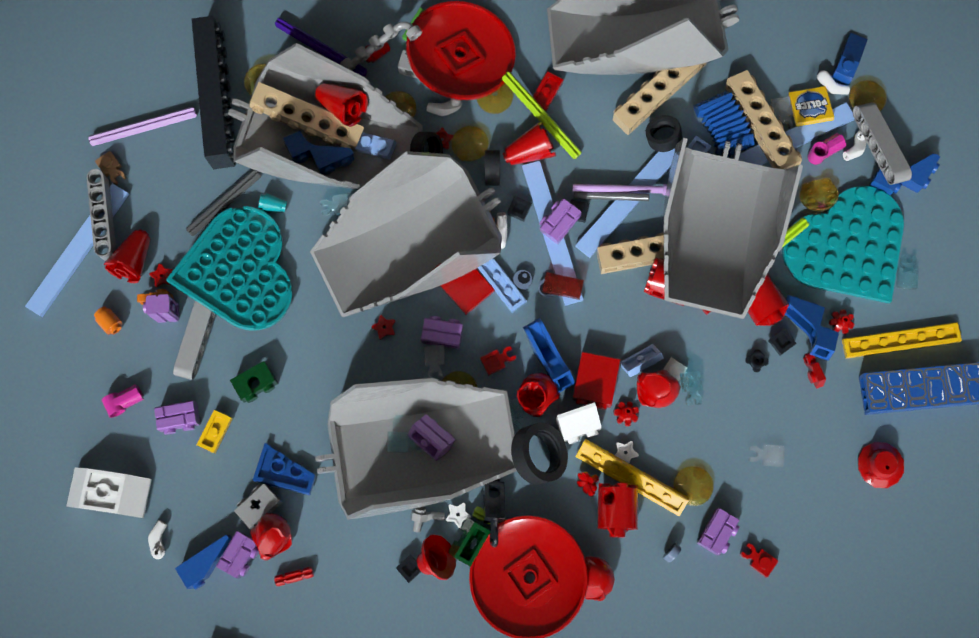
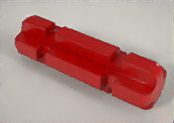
M306 567L303 570L299 569L285 573V575H276L274 581L276 586H282L285 583L301 581L303 578L314 577L312 567Z

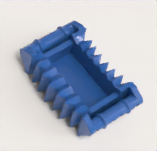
M728 91L716 94V96L707 100H702L700 103L693 105L696 116L703 118L702 123H705L704 127L709 126L708 131H712L710 137L714 136L712 141L715 142L714 146L717 147L716 155L722 156L724 144L727 140L731 144L727 157H731L735 153L737 143L742 144L741 151L755 144L754 135L749 134L751 128H747L749 122H745L747 116H742L744 110H738L740 105H734L736 100H731L733 94Z

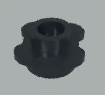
M758 349L754 351V354L747 356L745 362L750 364L752 370L756 373L763 366L769 364L768 358Z

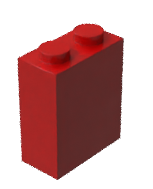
M582 352L572 400L582 406H586L588 403H595L598 409L606 410L607 407L611 408L620 359Z

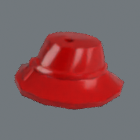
M873 442L863 447L858 457V471L864 481L874 488H889L898 483L903 476L904 460L898 449L890 444Z
M430 535L423 540L422 551L417 558V565L422 573L433 575L439 580H447L454 574L456 559L448 553L451 545L441 535Z

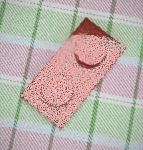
M546 272L542 292L580 300L584 280Z

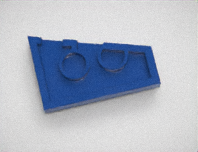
M264 443L253 481L311 495L316 479L315 474Z

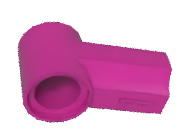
M836 133L822 142L815 143L807 155L809 162L814 165L821 164L824 159L845 148L844 137L842 134Z
M135 384L119 393H111L101 400L109 418H113L124 413L126 408L144 400V397L138 385Z

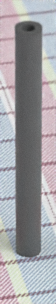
M574 191V199L649 201L650 194Z

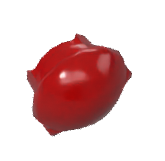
M667 370L653 373L642 372L637 376V395L642 406L663 408L671 405L677 399L681 386L676 378L671 376Z
M542 372L532 373L527 376L517 390V398L523 410L533 417L542 416L548 406L560 396L556 383L553 382L549 375Z
M266 513L259 519L257 525L251 529V537L258 548L260 558L267 561L292 545L291 527L279 514Z
M585 557L588 569V589L585 599L603 601L612 591L614 585L613 569L607 561L599 557Z

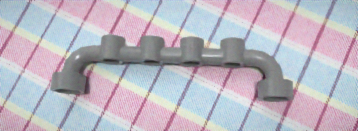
M406 21L399 22L395 26L390 23L383 28L385 34L380 38L378 35L372 36L369 39L370 46L366 49L363 46L357 48L354 52L356 54L355 58L352 60L345 58L340 64L353 71L356 68L355 66L367 60L370 54L381 49L385 42L396 37L400 30H408L406 35L410 41L417 39L422 34V31L418 25L413 26Z

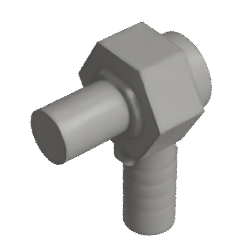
M424 507L415 508L411 511V520L414 521L413 531L421 532L422 522L430 521V519L443 521L445 513L427 512Z

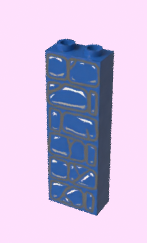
M979 362L872 372L859 376L865 415L979 404Z

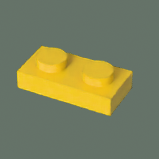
M214 410L196 445L216 454L233 418Z

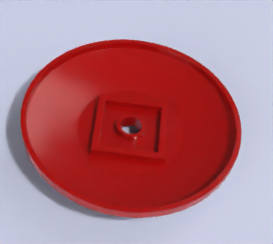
M464 1L442 2L424 10L412 23L413 26H419L422 34L413 41H410L407 37L406 53L408 62L417 78L429 89L442 96L457 100H474L486 97L505 84L502 77L507 72H512L516 52L512 35L506 25L495 14L484 7ZM462 52L464 57H458L455 53Z
M519 516L499 523L498 546L494 548L490 545L489 534L470 567V591L479 613L494 629L512 638H546L558 633L577 616L584 603L588 589L587 563L579 544L566 529L545 518ZM529 571L535 574L533 583H529L526 580V574Z

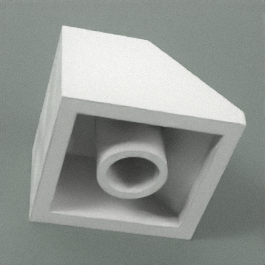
M595 403L557 415L556 418L560 434L564 441L569 444L580 441L579 437L587 435V438L596 436L602 428Z

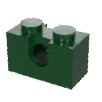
M265 361L230 380L240 400L244 403L255 401L259 393L263 391L264 393L271 392L275 389V385L278 384ZM258 379L260 381L259 386L252 388V382Z
M467 517L461 528L463 534L459 541L454 540L448 553L471 567L491 531ZM474 539H477V542H476V545L474 546V548H473V549H470V546H471V543L473 542V540H474Z

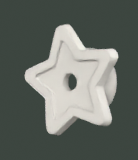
M633 441L625 445L619 442L616 443L618 451L615 456L627 463H630L632 458L639 456L633 450Z
M464 502L459 506L449 504L450 514L446 521L455 522L457 527L461 528L463 521L467 517L471 518V515L465 511L466 504Z

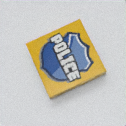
M826 86L788 93L796 127L834 120Z

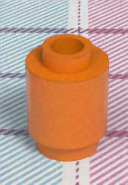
M104 306L95 312V321L106 334L114 335L121 330L122 321L110 308Z

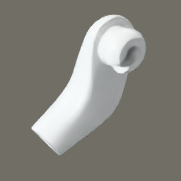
M822 70L817 74L818 81L822 86H826L828 93L849 94L850 86L835 82L828 71Z
M452 98L445 103L429 102L427 112L446 116L459 110L462 102Z
M860 130L855 134L854 145L843 153V158L846 161L861 156L865 151L867 142Z
M505 212L497 213L496 225L502 235L501 249L506 246L508 233L507 215Z
M158 520L148 536L150 551L155 559H161L165 555L162 535L167 524Z

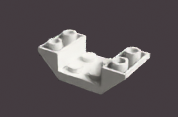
M75 468L66 506L144 518L152 479L102 470Z

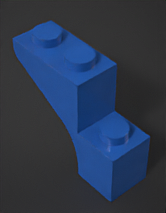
M301 131L283 138L293 162L302 163L308 160L309 157H312L320 174H330L340 166L346 167L354 161V154L350 148L313 145L304 138Z
M932 154L910 167L912 172L911 179L893 185L886 181L881 169H879L869 186L878 188L889 195L893 192L897 193L902 185L918 193L922 188L926 189L931 182L929 176L937 171L940 166L937 162L941 156Z
M787 295L785 299L789 306L785 315L809 337L811 343L810 355L829 361L835 352L839 332L820 326L825 307Z
M538 318L524 326L523 329L535 356L543 365L546 374L556 383L558 392L560 393L576 384L571 371L557 351L542 320Z

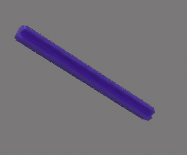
M278 17L275 21L277 28L333 62L341 65L340 63L345 58H348L283 18ZM359 64L355 66L356 68L353 72L363 77L367 75L366 68Z

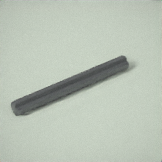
M254 169L187 226L186 230L191 236L196 235L259 180L261 174Z

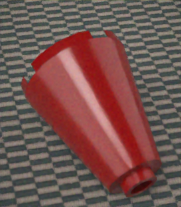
M326 83L316 88V100L342 124L351 127L360 122L362 119L360 115L362 112H366L368 105L367 96L361 90Z
M542 121L504 148L505 152L502 154L506 163L510 162L511 165L556 156V152H551L554 147L546 129H541V126H543Z
M141 229L134 230L107 258L104 263L106 265L105 269L119 279L125 277L128 278L127 282L138 283L141 279L151 240L149 234Z

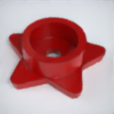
M441 127L436 133L440 138L444 139L442 141L443 148L448 150L449 142L454 138V135L448 134Z
M158 264L157 270L149 273V276L155 279V287L161 284L171 285L166 279L173 269H165L162 264Z
M380 315L378 323L372 325L371 328L378 331L380 340L387 335H395L393 330L395 319L386 320Z

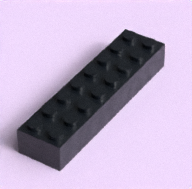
M214 16L192 18L204 157L213 170L235 167L233 143H235L236 139L231 128L234 125V120L232 116L228 115L229 109L232 108V101L228 97V92L231 91L229 80L226 78V75H229L228 65L225 64V58H227L226 47H223V41H226L224 30H221L220 23L216 22Z

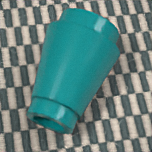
M268 193L266 195L261 194L258 208L263 209V211L285 212L287 201Z

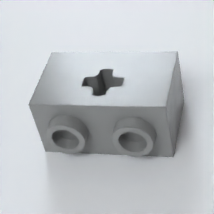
M266 484L257 485L251 491L252 495L247 499H242L236 505L238 508L234 510L249 529L256 526L263 515L272 513L283 503ZM256 501H257V502H260V503H259V506H260L259 509L255 508V507H256V505H255V502H256Z

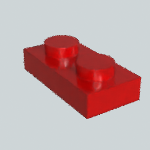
M548 71L533 95V98L545 111L548 110L564 80Z

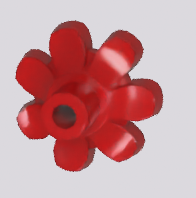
M844 309L840 310V314L837 311L832 312L831 316L834 319H830L829 324L835 325L834 331L839 332L841 330L843 334H847L849 329H853L854 323L851 322L854 318L853 314L847 315V311Z
M630 401L626 405L623 402L618 403L620 409L613 411L615 416H619L616 422L621 424L624 421L625 426H631V421L636 423L638 417L635 414L639 413L638 407L633 408V403Z
M586 471L578 473V478L580 479L577 481L578 487H583L585 494L588 493L589 496H593L597 490L595 483L599 481V477L596 474L590 476Z

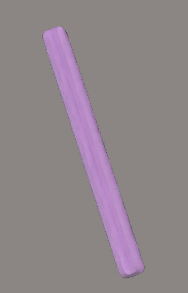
M189 107L93 134L88 137L89 142L92 146L191 119L197 116L194 107Z

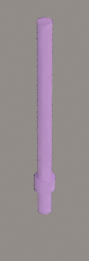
M573 184L572 191L662 193V195H666L667 184H663V186Z

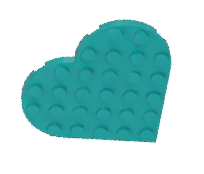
M870 186L853 187L836 197L830 205L827 214L817 213L802 217L809 222V226L782 247L785 266L788 267L795 279L813 288L888 304L892 302L904 230V219L900 207L889 194Z
M248 206L235 209L230 208L217 215L166 279L168 283L230 324L244 330H262L275 325L287 313L292 299L290 279L284 269L277 264L282 251L280 229L274 219L267 213Z

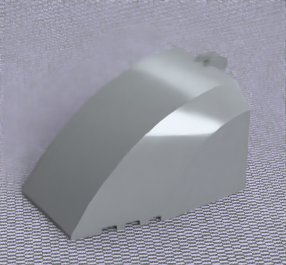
M558 0L547 8L553 68L559 71L579 74L627 75L706 63L723 57L728 51L725 28L739 21V16L735 14L738 9L735 5H729L721 9L720 0Z
M298 43L269 59L256 81L252 96L258 82H261L328 111L315 97L316 88L321 84L326 83L361 90L367 96L368 105L366 112H362L360 115L362 119L357 124L364 127L363 133L396 141L397 144L390 160L361 153L355 149V151H352L354 161L346 167L340 166L330 174H320L312 157H309L308 160L302 163L293 162L283 138L301 131L304 138L313 145L340 147L335 143L328 144L321 137L309 136L302 129H293L283 122L274 121L267 114L255 113L249 107L250 101L248 104L234 98L232 100L233 105L246 111L245 114L234 109H229L228 115L242 121L233 147L234 162L259 172L288 180L358 190L402 154L410 151L412 138L416 133L422 131L423 127L407 112H402L397 108L395 102L389 101L384 97L382 91L372 87L365 77ZM269 100L266 102L269 107L276 106L274 101ZM325 123L319 124V127L323 130L329 128ZM342 130L336 132L339 137L346 136Z
M683 138L675 147L664 201V300L744 319L756 297V293L763 284L764 278L784 244L803 165H797L786 170L739 161L742 144L737 143L734 157L731 159L727 158L731 145L730 141L726 140L722 156L686 148L687 139Z
M406 151L350 197V203L347 207H343L339 212L341 215L338 219L332 221L329 225L331 227L329 231L320 237L310 251L342 318L448 283L501 253L502 235L489 211L501 201L499 198H494L487 204L484 203L486 199L495 193L494 187L480 194L469 172L449 154Z
M434 378L355 384L330 403L327 425L332 454L315 457L316 462L333 460V466L320 467L317 469V473L334 472L338 502L348 520L409 510L452 499L517 471L511 455V445L515 434L507 391L486 387L477 388L469 384L460 385L451 381L443 382ZM426 414L455 439L449 452L438 461H435L407 436L412 425Z

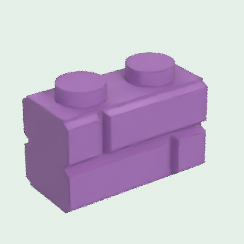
M564 198L560 202L556 201L551 208L553 212L549 217L545 215L539 223L541 225L540 231L556 244L561 242L581 216V211Z
M168 294L148 295L146 302H143L144 313H147L156 322L163 323L167 322V320L169 322H177L179 320V304Z
M437 316L425 318L421 342L423 344L460 349L463 324L457 319L442 321Z
M194 400L154 408L157 430L164 432V435L174 434L177 429L182 428L183 431L194 430L195 426L200 425L198 404Z
M427 414L412 425L407 435L435 461H438L449 452L455 442L452 435L441 428Z
M716 508L697 544L717 556L721 553L725 554L730 546V543H728L730 536L734 537L740 528L737 525L739 519L720 508Z
M236 531L216 567L234 578L244 577L250 568L248 563L251 558L255 559L259 553L253 539L240 531Z

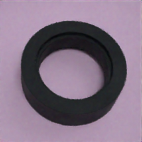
M543 422L535 423L521 428L513 438L511 445L513 464L524 480L531 484L540 485L555 481L564 474L568 462L567 447L561 434L552 425ZM534 435L540 437L546 443L550 453V465L546 472L537 469L530 457L529 443Z

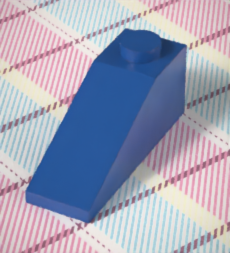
M850 33L832 74L835 82L842 85L850 84L868 39Z
M231 535L223 536L175 568L187 589L194 588L196 590L205 584L204 581L210 577L232 540Z

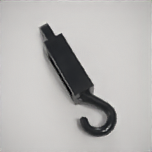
M500 478L483 485L484 523H490V545L494 548L498 546L499 540L498 523L505 521L504 482H500ZM489 490L499 491V496L497 498L490 497Z

